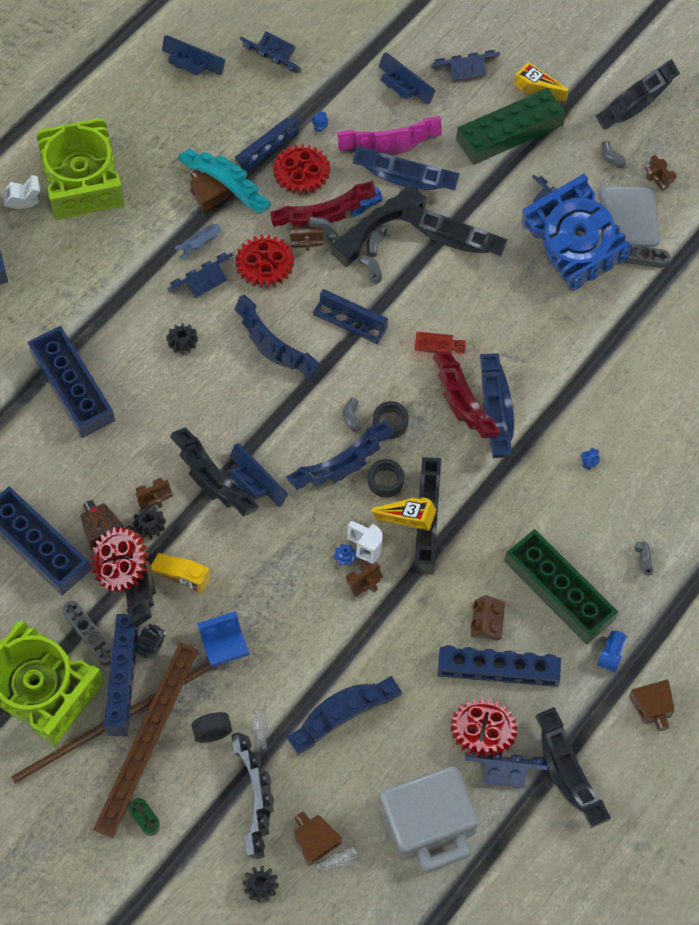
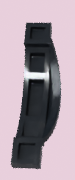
M673 60L666 61L656 70L651 71L641 80L636 81L597 113L595 117L603 130L608 129L615 123H621L632 118L650 105L671 84L672 80L681 74Z
M407 202L400 218L411 223L417 230L431 239L461 251L471 253L490 252L502 257L508 241L506 238Z
M186 427L172 432L170 438L182 450L179 456L191 468L189 475L212 500L219 498L227 508L234 506L243 517L257 511L259 505L251 498V495L233 484L219 470L197 437Z
M128 525L126 527L127 529L134 530L135 532V528H133L132 526ZM150 563L144 564L147 572H141L143 579L137 578L138 585L132 584V589H126L125 591L127 613L130 615L131 624L136 628L152 618L150 608L154 606L152 596L156 594Z
M555 707L536 714L535 718L542 730V748L545 762L548 765L551 778L560 793L573 807L583 812L591 829L610 821L611 817L602 799H599L576 759L565 733L564 724Z
M237 732L231 734L233 752L245 762L252 780L254 792L252 824L249 834L244 835L246 853L248 857L260 859L265 857V843L262 836L269 835V820L271 813L274 812V798L270 788L271 777L268 771L263 770L261 767L259 755L250 750L252 745L249 736Z

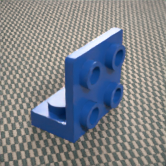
M236 611L197 623L211 667L249 655Z

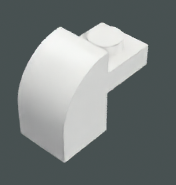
M31 175L24 185L10 182L3 191L4 206L14 209L35 206L38 203L37 195L40 192L38 177Z
M351 521L347 529V540L357 544L356 557L374 564L381 554L383 537L381 530L374 524L367 528Z

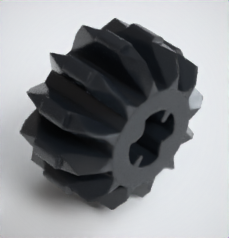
M182 322L179 327L175 324L174 329L169 328V334L166 338L168 347L173 349L174 353L180 351V354L183 355L184 351H187L190 354L191 349H196V343H198L197 331L192 329L190 324L185 327Z
M147 506L145 511L139 509V514H134L135 521L132 523L133 528H136L135 533L141 534L143 539L149 536V539L152 540L153 535L159 537V531H164V525L166 524L163 512H157L156 507L150 510Z
M147 624L136 641V653L144 658H155L160 648H162L165 630L157 625Z
M262 865L258 872L255 867L252 868L253 875L246 872L245 876L248 880H243L242 882L246 886L244 893H250L249 899L251 901L257 896V903H261V897H264L266 902L270 901L268 894L275 896L276 892L274 889L279 888V883L275 882L278 879L277 875H271V868L264 872V866ZM258 881H262V883L264 882L263 888H260V886L257 885Z

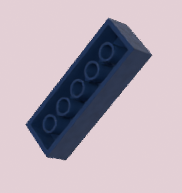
M61 326L27 342L31 355L81 438L115 422L112 408Z
M10 486L0 493V537L63 596L91 571L89 561Z

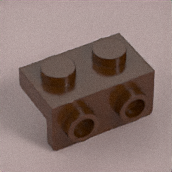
M488 595L476 599L472 607L471 636L475 638L482 635L496 641L502 639L505 602Z

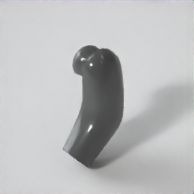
M609 141L601 143L604 160L616 165L618 168H623L626 165L625 157L612 151Z
M309 217L308 226L322 228L328 242L332 243L338 237L337 231L327 219Z
M387 226L379 228L368 238V256H377L379 243L389 236L390 229Z
M362 255L359 263L369 269L371 282L374 284L380 283L382 281V273L379 263L373 258Z
M350 398L342 412L345 422L352 432H357L361 428L360 422L355 415L359 403L355 398Z
M638 541L635 544V551L640 552L639 566L645 575L650 576L654 570L649 545L646 541L642 543Z

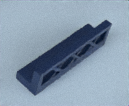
M295 116L290 120L285 118L236 155L235 161L248 171L299 132L298 119Z
M325 289L321 291L320 301L313 311L314 316L377 345L388 329V318ZM324 305L330 308L331 312L324 314L320 312V309ZM343 314L347 317V320L339 321L336 315ZM361 322L363 327L356 329L352 323ZM376 329L380 333L377 337L369 335L368 330Z

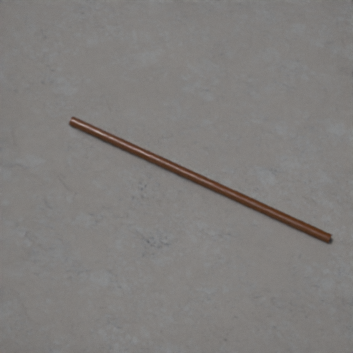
M209 662L198 667L188 674L184 685L214 667H211ZM156 692L131 706L130 716L151 705ZM104 723L11 776L14 783L16 784L105 732Z

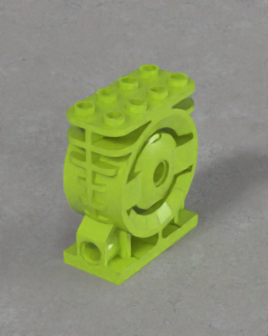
M94 118L87 121H78L76 123L43 128L37 132L36 137L44 173L49 182L47 188L55 220L125 206L119 174L114 170V154L107 124L104 119Z
M23 620L15 622L7 637L0 640V707L12 717L20 721L30 722L32 730L44 738L49 745L55 747L104 685L100 669L94 665L91 667L82 660L71 662L66 652L56 642L47 638L44 634H39L35 628L29 627ZM64 665L65 668L60 672L62 683L60 689L58 690L59 682L56 673ZM12 677V690L14 692V695L10 698L11 694L9 690L10 679ZM33 680H40L37 685H30Z

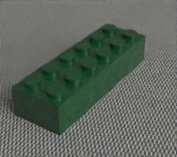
M546 88L457 127L456 141L471 163L475 165L563 126L566 112L551 91Z
M536 529L532 530L506 552L504 562L586 645L616 620L618 611Z

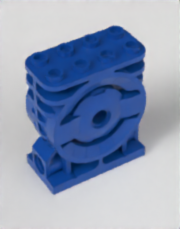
M585 173L522 209V225L525 229L528 228L533 237L543 239L544 250L548 260L555 267V270L560 272L561 279L567 283V288L574 291L582 287L584 282L596 279L601 272H608L616 263L625 262L629 258L628 255L632 247L630 242H626L624 233L619 232L620 228L618 225H615L610 212L602 204L595 201L596 193L589 185ZM564 219L560 225L559 234L550 239V236L556 234L559 221ZM605 229L600 245L594 249L600 240L601 230ZM581 231L584 235L578 236L575 233Z

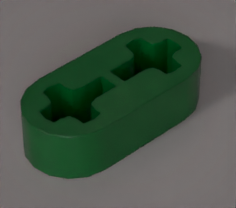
M134 799L129 805L131 816L145 835H156L160 830V822L144 799ZM136 805L143 806V816L138 811L134 812ZM148 818L151 823H154L155 828L152 830L151 828L146 829L145 819Z

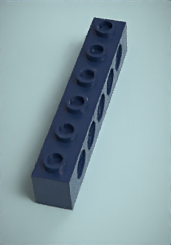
M116 614L104 729L107 736H128L137 654L135 646L139 635V626L136 628L131 624L129 614Z
M446 645L439 649L437 677L558 687L560 683L561 657H556L553 654L539 656L532 652L517 654L514 651L496 652L494 649H485L483 651L476 650L473 647L460 649L452 645ZM461 659L464 663L456 664L454 660ZM479 660L482 661L484 665L477 666L474 664V662ZM500 662L504 667L497 668L494 663ZM521 664L524 669L518 670L514 665ZM535 666L543 667L544 671H537Z

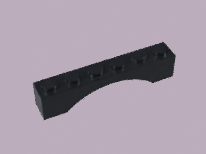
M412 184L407 188H403L398 195L388 199L386 204L376 208L370 216L363 218L354 228H349L342 237L336 238L331 244V254L345 267L349 266L359 258L365 240L376 228L384 223L400 219L406 202L425 208L426 197Z
M422 457L419 499L427 498L431 500L437 511L429 531L417 528L414 573L434 574L442 458Z

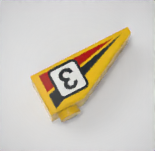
M527 62L515 74L514 85L526 94L532 95L548 88L556 100L563 102L567 100L569 89L531 63Z
M411 498L371 509V513L378 521L428 531L437 511L432 501L427 498Z
M161 553L157 554L151 565L153 573L201 594L211 578L210 568L192 560Z

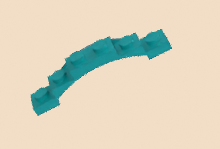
M192 149L179 154L178 160L185 164L187 168L199 170L214 177L230 189L246 207L253 209L259 214L271 207L272 202L258 193L260 187L246 179L247 172L229 161L226 157L219 155L214 158L207 152L198 154Z

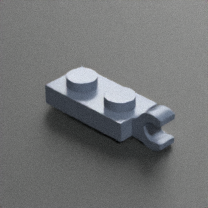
M212 223L185 240L183 244L176 246V251L181 249L184 251L179 258L186 259L191 249L197 250L207 240L211 241L217 238L218 233L222 231L220 226Z

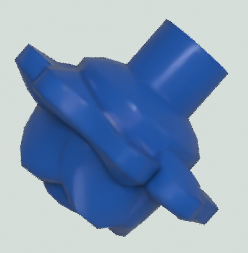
M319 111L318 114L311 118L315 131L322 132L328 126L329 119L326 112Z
M592 447L590 450L582 452L581 461L583 462V468L590 470L599 464L600 456L598 449Z
M341 544L339 548H335L334 560L338 561L339 565L345 564L350 566L351 562L356 561V549H353L352 545Z

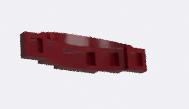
M373 180L363 184H356L345 194L324 203L310 206H285L271 211V222L273 227L283 226L291 222L292 226H304L308 223L309 217L325 218L330 223L341 221L346 218V211H353L362 207L361 200H368L377 196Z
M435 352L432 358L440 369L438 378L445 387L442 395L458 421H465L470 430L477 429L481 438H497L500 431L495 424V420L482 410L474 398L459 362L455 360L451 352Z

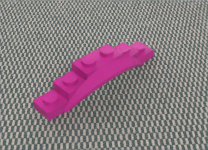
M440 116L424 118L423 121L414 125L388 131L356 132L348 130L337 132L339 151L356 149L359 146L388 155L400 154L411 150L422 141H427L426 137L442 135Z

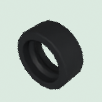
M383 402L374 410L373 426L380 423L379 420L382 414L395 412L401 416L402 423L398 427L393 428L395 434L391 435L388 439L398 438L408 428L409 415L407 409L398 402Z
M391 459L376 461L368 471V486L370 490L380 497L397 495L404 485V471L402 467ZM390 470L397 475V482L393 486L383 487L375 482V475L378 471Z
M225 712L206 714L191 723L195 741L200 743L222 739L232 732L229 715Z

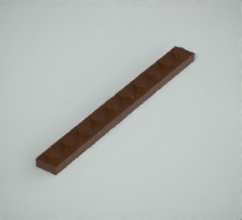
M179 642L96 822L94 831L112 839L114 838L194 663L198 649Z

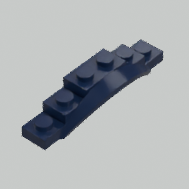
M359 146L356 148L353 164L364 166L368 171L386 181L404 187H409L412 184L416 189L420 190L446 188L456 191L460 173L417 163Z
M245 294L241 295L234 310L243 318L242 324L248 329L249 338L257 350L267 359L278 365L288 367L291 370L298 369L309 380L314 378L320 363L308 352L304 354L276 337L257 315L255 310L257 305Z
M499 353L480 354L484 412L495 420V424L500 431L497 438H489L492 458L512 457L511 441L514 436V410L506 376L500 364Z
M386 421L369 427L345 451L325 462L298 468L297 471L286 476L288 482L298 490L310 482L316 487L325 483L328 479H331L334 483L343 480L346 476L359 471L363 466L367 465L365 458L372 456L381 449L379 442L387 440L391 435L395 434L393 427Z
M392 676L376 685L375 683L359 684L345 688L318 705L307 717L301 728L287 736V740L298 756L315 746V743L342 724L376 706L389 703L401 696L402 691Z

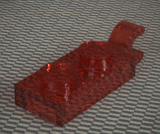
M417 331L414 351L452 353V350L457 353L463 354L465 353L466 341L453 340L454 335Z

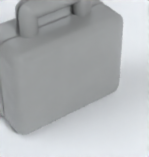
M604 186L599 190L600 204L610 212L615 225H618L620 228L619 232L624 233L626 236V242L643 247H654L659 244L655 190L652 187Z
M455 766L443 768L381 791L379 809L399 859L408 860L417 856L421 869L424 872H430L468 858L471 855V848L467 838L476 833L479 820L460 772ZM455 843L456 848L430 856V851Z

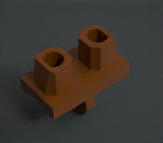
M653 155L650 162L645 166L648 172L646 179L648 181L654 180L663 191L667 189L669 184L675 181L677 175L674 171L666 169L667 162L664 158L659 159L656 155Z
M293 226V229L290 230L291 248L305 247L306 251H310L309 246H323V229L313 227L302 229L300 226Z
M162 478L155 479L153 486L149 488L143 485L137 487V493H135L141 510L155 504L160 509L163 507L162 501L173 497L168 480L164 481Z
M366 561L360 567L362 571L360 574L357 575L355 572H350L346 575L347 583L355 597L369 589L373 593L378 590L376 584L380 582L383 575L377 562L372 564Z

